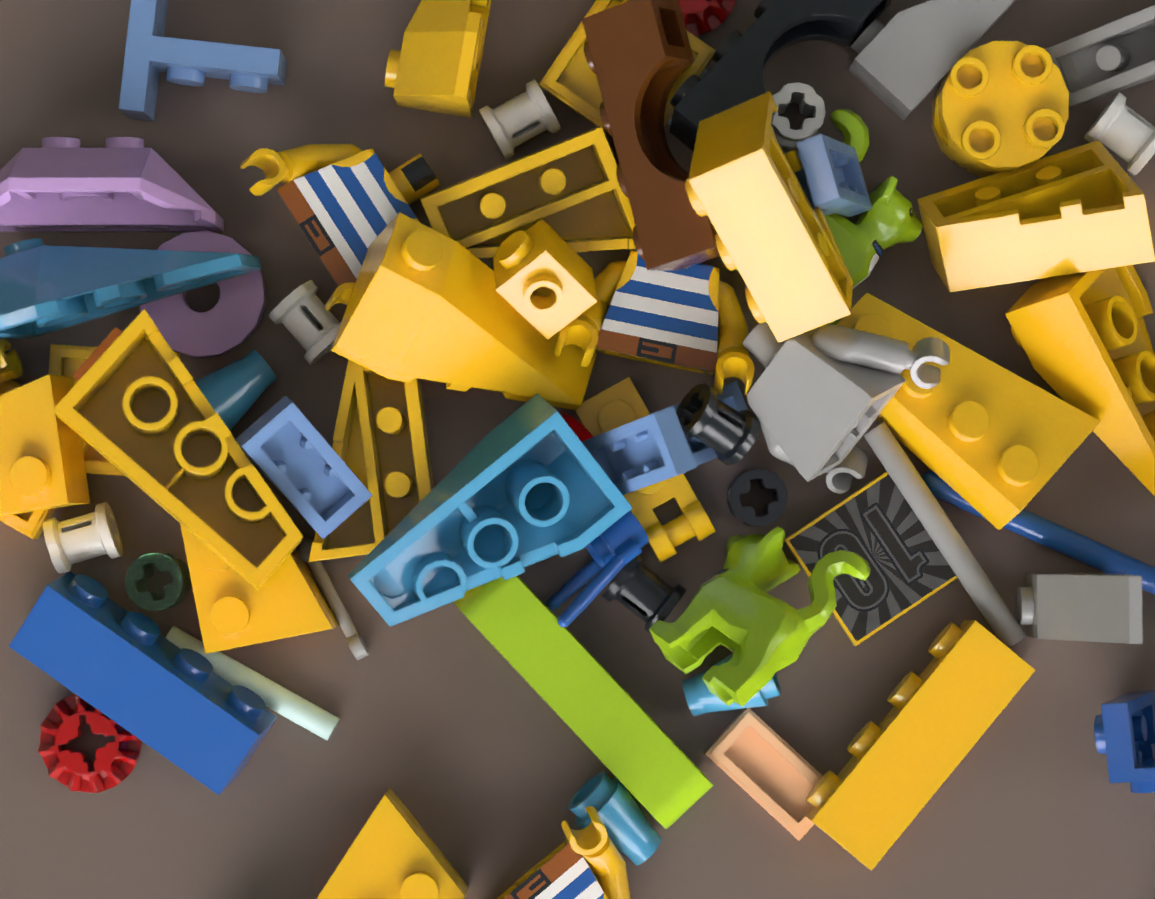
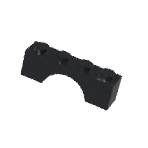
M762 0L754 12V17L757 20L744 34L734 30L724 39L712 57L716 64L703 78L700 79L696 74H693L676 91L670 102L674 110L669 132L694 152L699 121L766 93L763 70L776 54L791 45L812 40L829 41L850 48L863 31L888 8L892 0ZM774 112V113L772 114L771 126H772V123H773V120H774V117H775V113H776V112Z

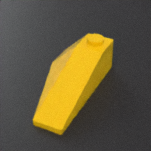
M421 0L404 32L401 50L391 49L388 56L385 87L394 88L393 96L397 106L472 118L492 0Z
M400 212L369 245L331 351L390 380L410 383L413 379L419 378L446 383V389L467 392L473 387L502 392L507 399L527 402L538 393L551 406L576 410L582 405L597 353L594 352L590 364L586 367L580 366L585 353L581 347L573 344L564 346L560 357L555 356L554 349L560 331L547 340L496 291L495 275L490 267L457 241Z
M1133 265L1044 278L1032 285L1005 313L1011 324V331L1015 341L1024 349L1033 368L1065 402L1101 421L1093 432L1155 496V352L1143 316L1154 312L1142 281Z

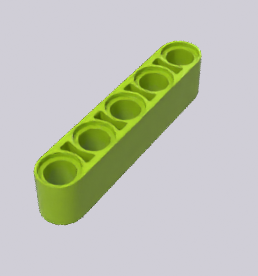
M518 575L507 580L500 577L466 591L463 598L453 601L469 621L665 829H668L714 786L569 629L558 625V618Z

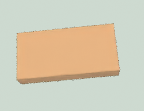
M745 708L704 753L797 840H800L814 825L806 817L814 807L806 800V797L821 779L822 775L750 708Z

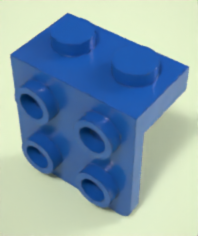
M1154 690L1127 692L1101 704L1102 715H1096L1094 720L1096 748L1099 754L1107 755L1110 783L1130 782L1131 793H1154Z

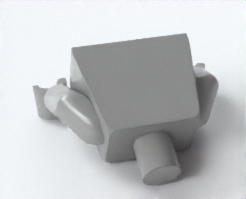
M766 321L758 324L743 342V346L766 368L747 393V401L760 421L769 452L775 458L795 466L808 482L826 473L825 482L827 487L832 492L838 494L850 490L853 476L857 479L865 477L868 458L866 453L855 445L906 381L900 373L904 369L910 370L911 379L916 385L921 388L930 389L940 382L941 371L938 367L926 365L924 362L932 361L940 365L950 363V349L939 338H923L913 346L912 350H909L908 343L905 341L832 323L822 325L778 343Z

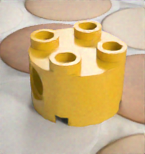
M992 41L971 49L943 78L932 102V130L940 150L951 161L954 160L959 166L967 169V172L978 177H987L999 172L1015 171L1037 162L1062 138L1069 118V91L1060 69L1053 63L1050 54L1044 48L1036 45H1026L1019 41Z

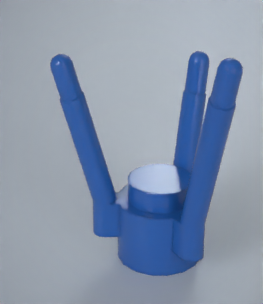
M628 511L585 547L593 559L547 600L546 606L550 610H555L591 580L559 616V626H569L628 562L642 553L641 548L649 543L645 530L631 511Z

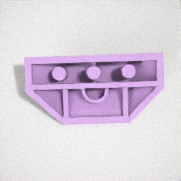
M46 137L42 138V148H22L0 170V232H224V219L152 148H144V139L110 137L105 139V148H80L81 140L77 138Z

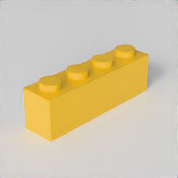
M964 620L959 627L951 622L939 633L928 648V652L934 656L932 661L919 676L911 671L898 683L887 699L894 706L878 726L874 722L869 721L856 734L847 747V751L853 757L838 775L831 770L825 773L806 797V800L814 806L806 817L871 871L1035 672L1034 668L976 620Z

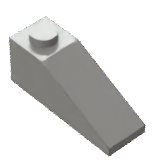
M929 0L898 12L886 26L878 19H875L851 45V48L859 55L854 59L848 70L904 121L940 83L950 69L968 53L1016 0Z
M1155 5L1045 49L1050 54L1053 63L1060 69L1069 91V109L1155 79Z
M1026 573V587H1018L1016 592L1017 622L1019 625H1027V637L1035 639L1143 644L1142 576L1112 573Z

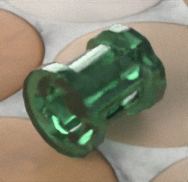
M167 552L144 554L135 559L128 568L125 577L126 591L131 601L140 608L150 611L173 608L182 603L192 585L186 562L175 558ZM153 565H156L159 572L170 571L172 574L173 583L167 584L164 587L165 598H162L159 591H148L146 588L145 580L154 576Z

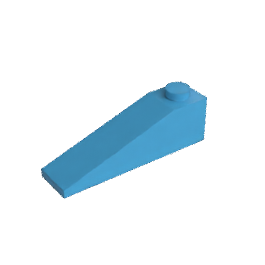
M41 238L19 241L4 247L6 257L0 258V337L35 338L261 270L262 266L258 256L240 253L43 245Z
M537 393L491 430L348 574V577L391 627L463 598L465 592L500 577L507 580L525 573V567L559 554L562 558L582 550L630 511L632 506L558 411Z

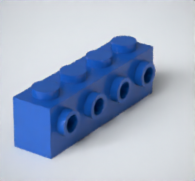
M69 571L48 584L9 647L207 788L220 795L240 775L278 717L265 709V702L255 692L240 685L233 686L214 673L212 664L204 656L191 649H180L160 634L159 626L149 617L135 611L128 612L108 598L109 594L106 588L95 579L82 574L76 575Z

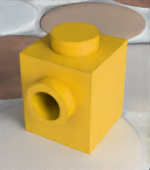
M543 219L539 220L527 231L520 230L507 237L493 257L496 291L547 340L597 302L592 268Z

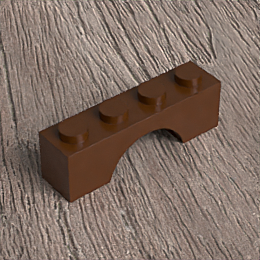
M629 0L583 18L582 22L587 38L584 42L585 58L589 67L597 76L603 99L600 105L601 119L607 132L613 137L619 160L616 168L617 180L622 192L629 198L635 221L633 241L638 254L646 263L647 270L677 271L719 257L720 254L715 240L717 231L708 215L701 217L692 207L685 188V180L689 178V174L673 157L664 131V112L669 93L679 76L694 62L679 1Z

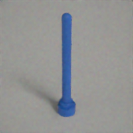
M932 470L926 471L921 476L935 498L987 520ZM1025 509L1003 527L1104 573L1141 575L1142 589L1155 595L1154 566Z

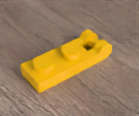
M630 377L584 401L575 410L581 423L589 430L593 437L650 415ZM683 473L623 495L632 506L630 511L645 530L649 539V545L660 563L676 555L677 553L674 548L696 536L698 541H701L716 532ZM674 498L683 514L662 526L652 509Z

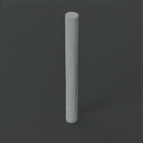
M885 421L863 435L997 638L1008 648L1025 638V632Z

